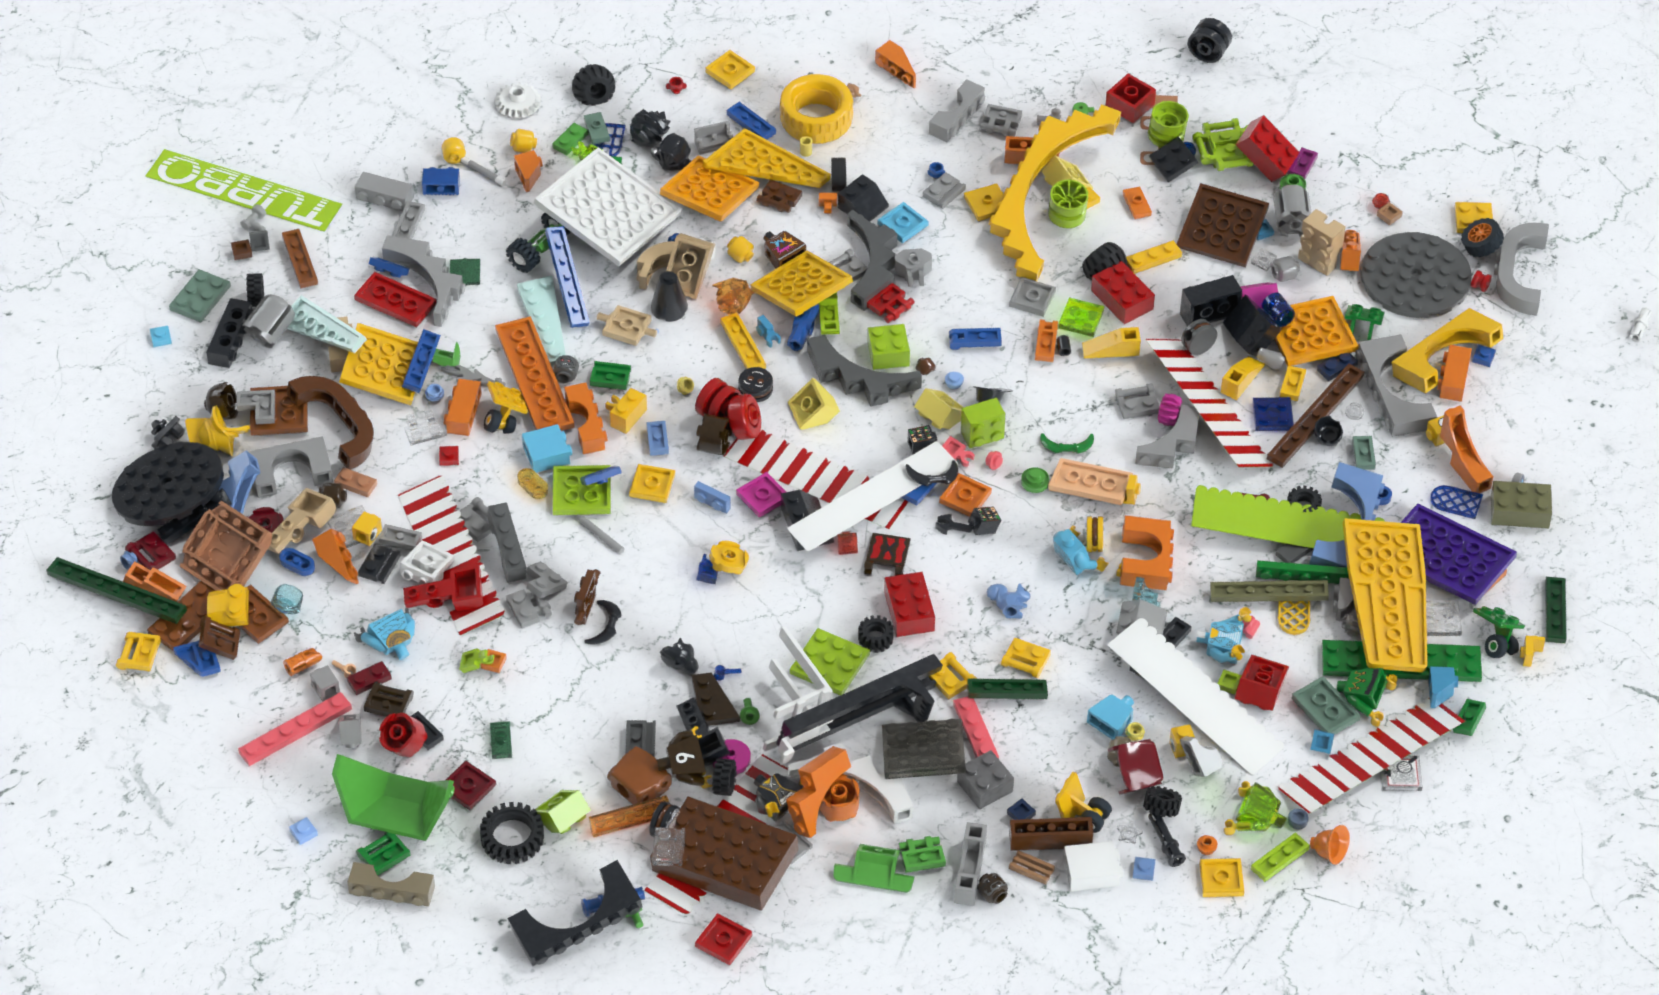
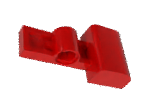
M479 565L450 570V579L403 588L406 608L425 604L430 608H439L444 604L445 600L452 599V603L457 611L482 606V579Z

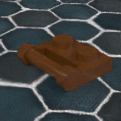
M204 615L200 621L201 632L198 647L234 660L238 652L240 629L228 627Z

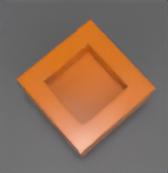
M487 649V656H495L494 662L492 664L481 663V669L500 673L507 659L506 654Z

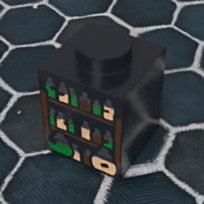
M930 425L908 429L907 442L912 455L937 441V435L935 431L932 432Z
M994 506L973 509L968 523L975 535L995 534L1002 520Z

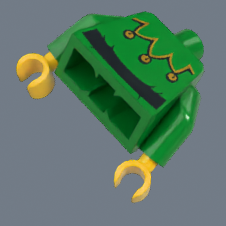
M1367 667L1361 670H1353L1347 681L1337 682V691L1344 693L1347 702L1365 716H1370L1371 724L1378 727L1380 721H1383L1384 715L1380 711L1373 712L1372 710L1377 709L1385 687L1388 690H1395L1398 678L1393 674L1386 676L1387 674L1384 673L1383 668L1373 669Z

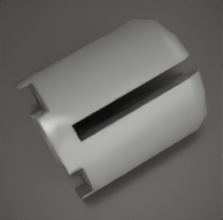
M1286 185L1279 189L1273 198L1277 229L1281 235L1288 237V234H1299L1300 237L1303 235V220L1312 213L1309 193L1299 185Z
M268 294L263 297L242 326H245L244 331L254 340L257 338L260 341L266 342L265 347L272 348L294 320L295 313L293 308L283 298Z

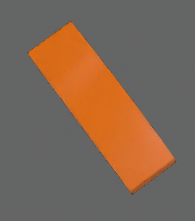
M135 561L123 579L125 583L176 602L187 587L153 567L149 570Z

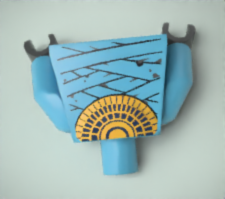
M405 608V613L400 609L370 623L367 632L364 627H361V633L357 634L354 632V636L357 642H364L385 655L395 651L399 660H402L410 655L406 646L411 643L414 636L415 621L409 614L408 608Z

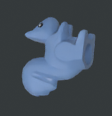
M1020 583L1017 586L1016 592H1008L1007 588L1002 584H993L986 592L991 600H996L997 606L1003 611L1006 618L1021 619L1023 614L1019 610L1027 608V604L1023 602H1027L1031 597L1030 593Z

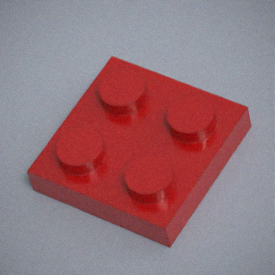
M717 913L696 940L695 947L731 965L751 939L752 931Z

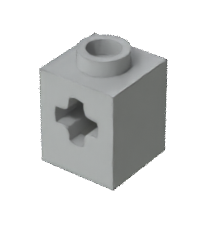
M328 665L310 673L311 685L322 702L340 693L339 681Z

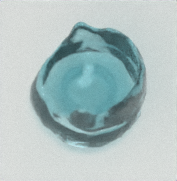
M282 584L275 590L271 603L281 613L298 614L301 611L303 593L295 586Z

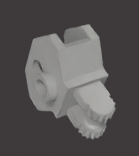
M922 248L900 251L895 255V274L904 277L905 281L908 282V287H913V280H918L919 285L924 286V276L932 271V254Z

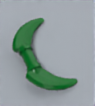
M1041 433L1040 441L1046 449L1052 452H1073L1078 454L1092 447L1094 435L1090 434L1085 441L1078 444H1057L1049 440L1044 433Z

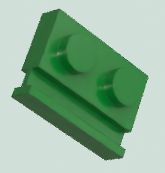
M594 361L590 386L627 390L630 372L632 371L631 365Z

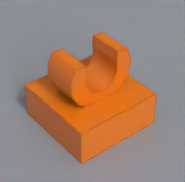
M819 193V206H824V213L831 214L832 207H837V193Z

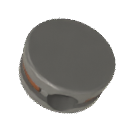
M1198 319L1184 330L1181 342L1191 354L1200 355L1214 345L1217 339V330L1207 320Z

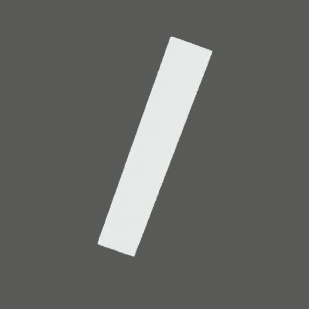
M936 441L791 525L787 530L809 552L921 486V484L914 481L908 475L905 468L906 464H909L918 473L934 476L950 469L952 460L955 459Z

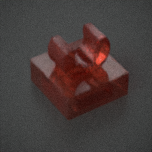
M847 531L837 534L839 555L858 553L856 533Z

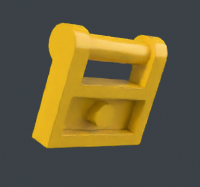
M127 632L125 636L126 642L120 658L117 659L116 667L120 670L129 668L151 671L161 642L160 636ZM138 642L132 659H128L133 644Z
M1014 637L1002 658L1001 666H1010L1030 673L1035 678H1039L1051 655V650Z
M949 652L940 660L943 665L941 671L929 676L931 680L935 679V686L948 700L967 689V679H977L956 660V656L952 652ZM951 665L964 680L960 681L947 666Z

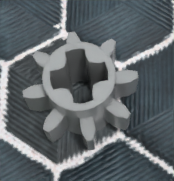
M1352 611L1351 615L1346 614L1344 616L1342 628L1345 629L1344 633L1356 637L1357 633L1360 634L1357 614Z

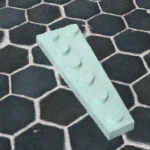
M551 275L518 283L517 289L528 317L531 316L552 367L559 356L566 354L553 277Z
M302 295L291 306L295 317L288 326V330L353 353L367 340L364 335Z

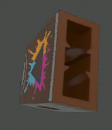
M769 231L763 237L764 241H766L765 256L775 269L806 251V244L787 231H782L777 235Z

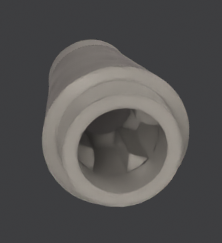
M1262 347L1256 355L1259 360L1273 370H1279L1285 360L1282 353Z

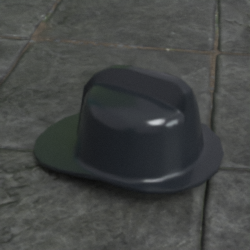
M973 386V388H976V401L978 403L997 398L1000 403L1005 392H1013L1011 389Z

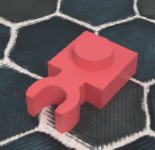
M952 436L942 445L955 460L959 459L964 467L969 466V462L965 458L974 460V453L965 451L966 445Z

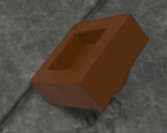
M249 239L231 242L234 260L253 257Z

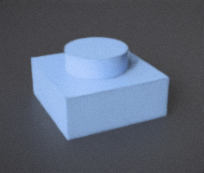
M307 817L289 826L290 832L300 845L318 836L317 830Z

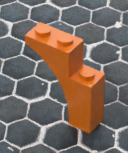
M1461 405L1449 408L1444 412L1440 437L1452 451L1450 465L1475 495L1491 489L1494 476L1484 465L1473 445L1466 424L1465 410Z
M832 746L798 769L803 788L787 798L786 802L794 823V829L799 835L808 838L816 835L818 811L826 792L841 774L851 768L846 749Z

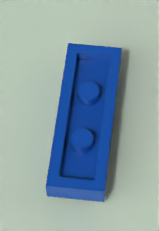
M740 101L726 110L727 116L743 128L766 140L776 134V128Z

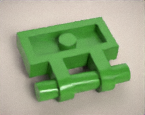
M925 836L924 839L919 840L906 839V842L898 843L900 851L908 850L901 852L905 873L946 866L942 845H939V836L932 838L931 836Z

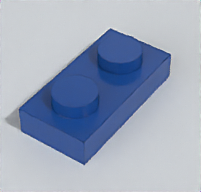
M370 257L368 263L374 266L375 270L380 272L389 271L391 276L398 278L407 276L410 268L379 257Z

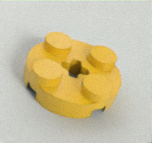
M720 541L718 545L714 544L712 546L709 558L714 570L739 575L746 568L749 555L746 550L743 552L740 549V545L735 542Z

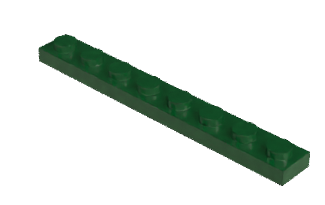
M59 557L46 569L48 576L175 624L187 612V607L184 604Z

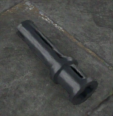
M1150 813L1148 818L1162 843L1161 850L1167 855L1169 865L1177 867L1183 864L1186 857L1184 853H1181L1178 841L1172 838L1162 816Z

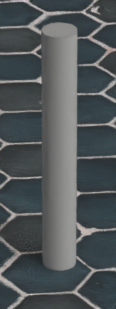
M582 516L579 519V523L619 554L624 552L625 548L586 517Z

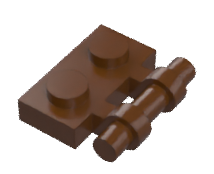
M769 180L762 190V195H758L756 201L762 203L763 206L777 208L779 212L785 211L790 213L792 207H795L801 199L802 191L777 181Z

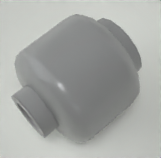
M1291 256L1276 259L1271 266L1273 277L1280 282L1295 279L1298 271H1300L1299 262L1295 261Z

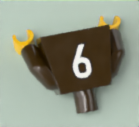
M695 726L691 730L677 733L669 742L668 747H666L667 757L656 759L659 771L670 769L672 777L677 778L678 781L689 785L701 786L706 789L712 787L707 782V779H711L712 775L704 776L706 769L698 741L702 735L698 736L695 734V731L699 729Z

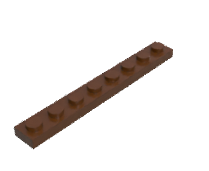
M1348 364L1267 454V460L1283 468L1312 436L1315 423L1321 417L1329 416L1362 380L1365 372Z

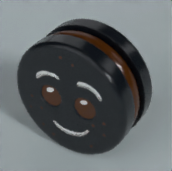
M748 368L739 376L738 390L741 394H751L757 402L765 401L772 395L773 377L764 368Z
M666 801L661 802L651 818L650 835L661 839L680 807Z

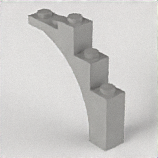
M387 235L382 247L383 259L410 268L430 284L438 300L433 312L434 326L442 327L443 321L447 320L448 307L452 306L453 300L459 301L460 295L464 294L465 283H463L462 275L449 273L446 259L433 257L429 242Z

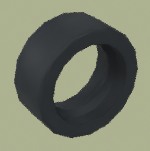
M845 157L831 158L833 192L841 191L847 186Z

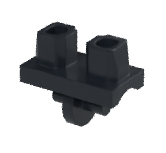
M175 416L168 424L165 419L162 421L154 420L151 423L153 428L151 433L156 435L154 437L155 442L151 445L154 449L174 444V441L168 437L170 434L176 439H180L183 436L185 429L179 424L180 418Z

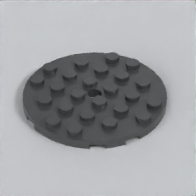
M1420 232L1398 233L1379 240L1367 251L1361 266V281L1364 283L1366 292L1373 301L1377 300L1383 305L1384 309L1412 318H1428V315L1434 314L1440 316L1452 311L1453 307L1458 304L1460 305L1465 300L1472 280L1470 265L1459 249L1438 236ZM1417 271L1420 276H1414L1412 274L1416 273Z

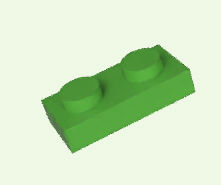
M573 123L552 143L553 149L567 156L588 136V129Z

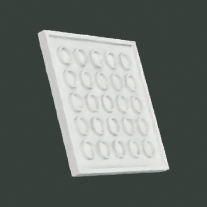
M597 148L537 196L533 202L534 205L617 266L623 264L681 215L683 210L667 197L660 195L659 191L600 148Z

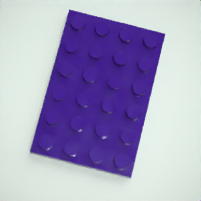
M1419 503L1401 521V523L1420 524L1426 581L1474 605L1478 603L1517 557V551Z

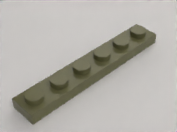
M1328 580L1210 582L1211 602L1329 601Z

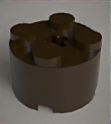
M704 414L702 425H698L696 435L699 436L697 451L716 455L726 454L730 442H727L728 437L732 436L728 418Z

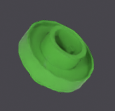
M1297 174L1285 175L1280 181V189L1286 185H1299L1306 189L1305 179Z
M1029 468L1021 476V485L1031 493L1043 492L1049 485V475L1041 468Z

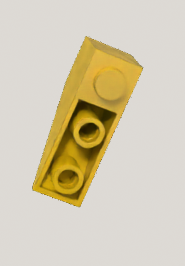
M1139 327L1119 328L1083 342L1084 359L1139 356L1141 344Z
M1248 356L1231 366L1222 378L1221 393L1234 400H1238L1265 366V363Z

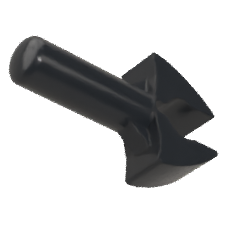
M952 514L941 515L937 518L936 529L945 535L951 529L968 533L972 532V528L969 525L953 522Z

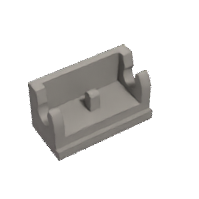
M729 121L694 128V142L699 154L716 151L733 138Z

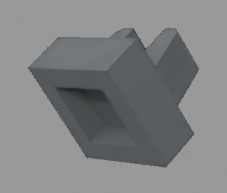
M267 230L249 232L252 252L270 250Z

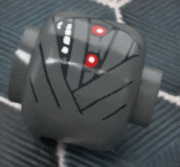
M570 355L559 356L553 369L556 379L562 383L575 380L579 363Z

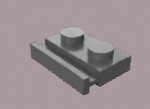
M627 720L625 754L636 746L655 757L656 720H653V722H647V720Z

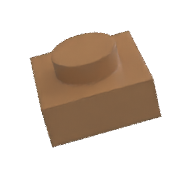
M1389 202L1377 211L1376 216L1388 225H1391L1402 217L1403 211Z

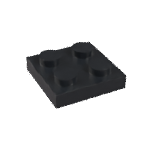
M1179 136L1149 155L1150 160L1168 183L1198 164L1195 156Z

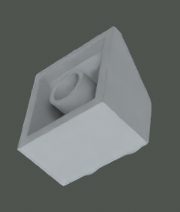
M1141 599L1122 602L1116 633L1119 635L1137 619L1143 618L1148 622V626H1152L1157 630V634L1163 635L1167 611Z

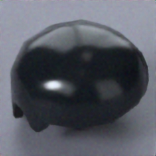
M1325 416L1315 423L1314 434L1320 444L1329 447L1337 445L1342 440L1343 429L1339 421L1332 419L1331 416Z

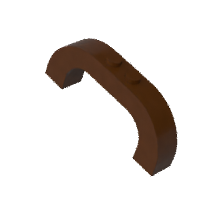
M304 376L288 382L287 395L296 406L311 401H319L329 405L355 437L353 440L340 445L338 459L350 470L361 465L370 455L374 429L367 413L360 408L356 399L351 397L340 384L325 377Z

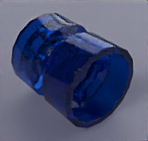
M1278 292L1268 295L1261 304L1263 311L1280 327L1288 325L1295 317L1292 307Z

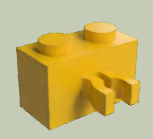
M630 388L621 399L612 395L611 401L613 404L608 401L605 403L606 409L610 410V426L625 434L647 411V395L633 388Z

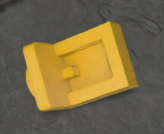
M1130 474L1126 496L1123 501L1124 504L1135 505L1137 495L1140 494L1141 483H1138L1137 475Z
M1525 636L1524 645L1520 647V658H1523V666L1531 667L1534 652H1543L1545 637Z

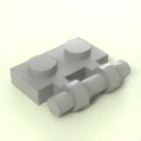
M988 104L983 121L989 123L982 122L980 129L987 130L988 133L997 132L1002 133L1003 136H1015L1017 129L1011 127L1018 128L1022 118V111Z
M523 589L506 595V601L521 628L540 622L539 615L544 614L546 618L552 615L549 603L544 598H538L532 592L527 595ZM537 601L538 606L534 607L532 603Z

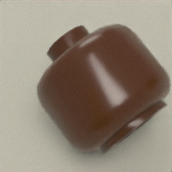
M929 357L920 358L915 367L917 371H920L921 375H928L936 369V365Z

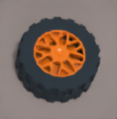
M1481 218L1470 223L1464 229L1461 241L1469 255L1482 257L1488 256L1500 248L1504 240V234L1497 221L1495 222L1494 219Z

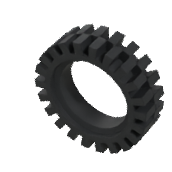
M509 802V807H506L505 803H501L500 810L497 806H494L492 808L493 813L488 811L486 817H483L482 823H480L481 844L485 849V853L487 855L490 853V858L493 860L497 857V862L500 863L505 858L506 864H511V859H515V864H519V858H522L524 862L528 861V855L533 858L535 851H540V846L543 845L544 839L543 821H541L540 814L537 815V811L535 809L531 810L527 804L523 808L521 802H518L517 807H514V802ZM509 820L521 821L531 830L528 839L515 846L499 843L494 838L493 833L499 824Z

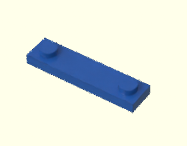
M423 329L403 382V388L420 393L441 335Z

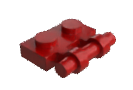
M891 283L867 302V308L878 316H882L884 313L888 314L884 317V320L890 323L892 320H897L901 313L910 310L915 301L913 298L905 300L906 292L894 283ZM896 304L899 305L896 309L893 308Z

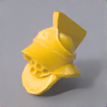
M217 405L212 407L210 418H187L185 420L189 442L204 444L215 451L221 450L230 456H233L235 437H239V434L247 433L250 430V425L227 428Z

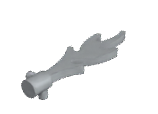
M461 365L454 366L459 371L441 367V371L446 374L460 376L456 377L457 382L458 379L481 381V385H487L488 381L506 385L505 382H502V378L492 380L481 374L477 369H474V373Z

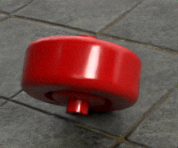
M751 394L733 396L728 404V419L732 433L739 440L756 438L761 431L762 423L756 399Z

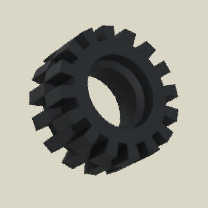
M262 273L247 274L246 277L247 301L252 302V307H256L264 297Z
M1303 485V488L1297 486V490L1293 488L1288 493L1287 501L1290 505L1294 502L1307 501L1312 505L1306 508L1309 509V512H1313L1311 508L1317 510V507L1322 505L1321 494H1318V490L1313 491L1311 486L1309 489H1307L1306 485Z
M874 615L870 616V619L868 617L864 618V621H861L858 627L859 644L864 648L868 647L870 652L874 649V653H878V649L883 652L884 648H890L894 635V627L891 625V621H887L886 617L881 619L880 615H877V618H874ZM872 631H879L883 633V635L879 637L870 636L868 633Z
M718 758L713 769L714 775H712L713 794L732 796L736 783L735 777L737 776L736 762L731 759Z
M1152 786L1146 790L1143 807H1145L1146 811L1149 810V813H1155L1156 816L1175 817L1179 814L1182 796L1177 791L1173 792L1171 788L1168 790L1167 787Z

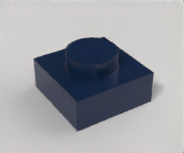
M1021 798L1007 809V814L1013 820L1031 819L1036 815V810Z

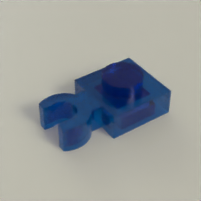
M703 554L702 560L699 562L696 580L716 584L718 571L713 569V564L706 558L707 554Z

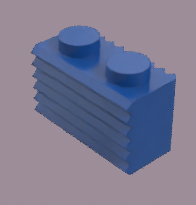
M448 167L447 169L423 168V195H459V169Z

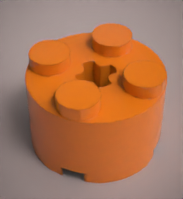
M841 774L826 792L819 808L826 820L830 822L844 821L857 815L859 809V786L853 778L851 780L847 778V775Z

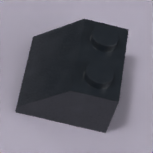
M863 174L838 193V209L847 215L851 210H854L868 221H872L889 207V203L877 184Z

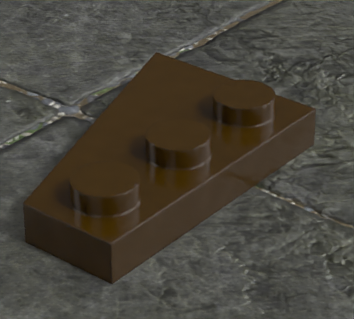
M712 672L692 675L695 699L708 726L740 722L739 714Z

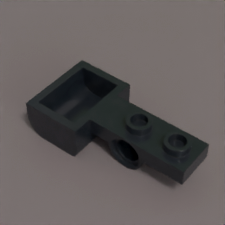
M694 697L676 706L686 730H691L695 726L699 728L695 731V734L698 736L702 735L698 741L705 767L716 762L718 758H724L731 754L719 728L709 729Z

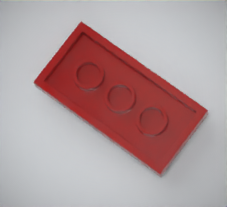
M374 272L354 295L356 301L416 328L437 304L436 298L377 272Z

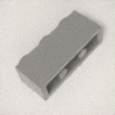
M362 172L355 184L356 199L403 211L407 201L412 202L414 189L413 184Z

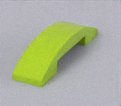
M836 292L819 302L821 334H840L838 296Z

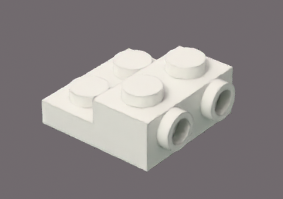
M422 540L400 562V574L405 580L409 581L412 579L418 582L419 585L440 581L443 579V572L454 562V555Z

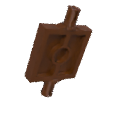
M587 569L585 577H581L580 591H576L574 603H577L575 608L576 618L574 620L576 625H585L596 598V585L601 574L597 569Z

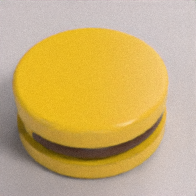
M1098 516V518L1087 517V552H1092V550L1094 552L1097 550L1098 552H1103L1102 516Z

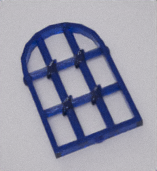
M605 123L606 127H614L613 134H609L612 138L611 145H605V143L592 144L593 151L595 147H599L602 151L603 147L610 149L609 156H617L622 148L626 125ZM617 128H623L622 135H617ZM615 137L621 138L619 146L614 144ZM613 148H618V151L612 154Z

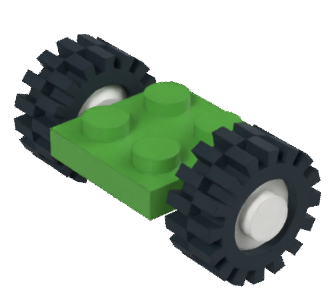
M545 212L541 216V222L545 224L543 226L544 229H541L528 242L527 239L517 238L506 249V256L509 257V262H512L513 267L516 266L517 270L521 269L523 273L530 272L539 264L541 259L539 252L543 253L549 249L545 234L546 228L563 226ZM564 227L566 236H568L571 231Z

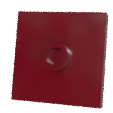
M466 760L446 779L454 781L453 786L455 789L452 799L468 810H471L497 785L495 779Z

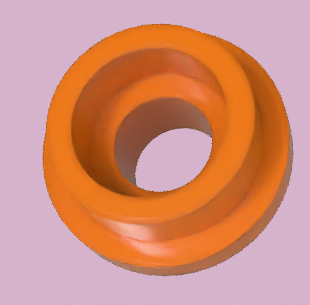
M1204 835L1197 841V848L1204 855H1210L1217 849V840L1212 836Z

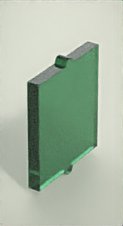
M450 259V273L462 275L465 286L480 285V259Z

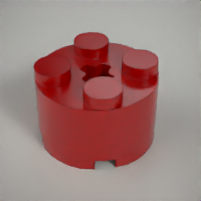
M405 713L388 715L382 721L379 731H381L379 737L381 745L402 757H412L422 748L427 739V733L423 724Z

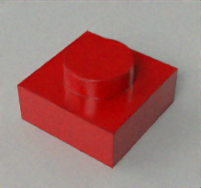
M459 446L439 447L440 466L459 465Z

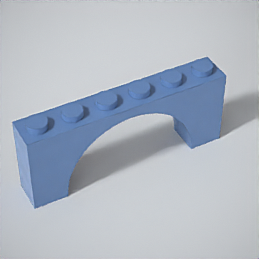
M1339 462L1331 487L1341 491L1355 503L1360 512L1361 520L1375 521L1376 515L1373 514V511L1378 510L1381 499L1377 497L1378 494L1382 495L1385 486L1382 483L1383 475ZM1316 540L1309 565L1347 568L1345 541L1327 542Z

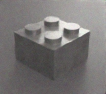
M992 750L958 767L957 783L979 809L1013 792L1014 777Z

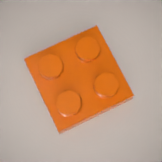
M958 473L956 479L941 495L939 503L970 517L974 508H980L992 493V488Z

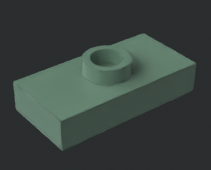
M597 112L584 115V122L592 144L609 142L610 136L602 113Z
M1353 436L1352 443L1356 467L1364 470H1375L1376 461L1372 436Z

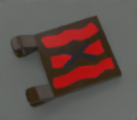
M873 533L864 564V574L872 575L873 564L895 567V576L903 575L911 538Z

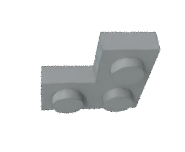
M275 390L237 392V411L255 410L256 424L275 423Z
M541 561L527 567L526 573L534 580L529 581L526 588L538 598H543L566 589L568 582Z

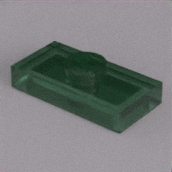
M510 721L490 723L492 759L512 758Z

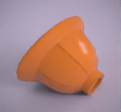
M1338 825L1332 830H1324L1318 833L1316 837H1311L1310 847L1315 849L1319 856L1329 859L1332 864L1337 865L1347 853L1350 843L1349 831L1344 825Z

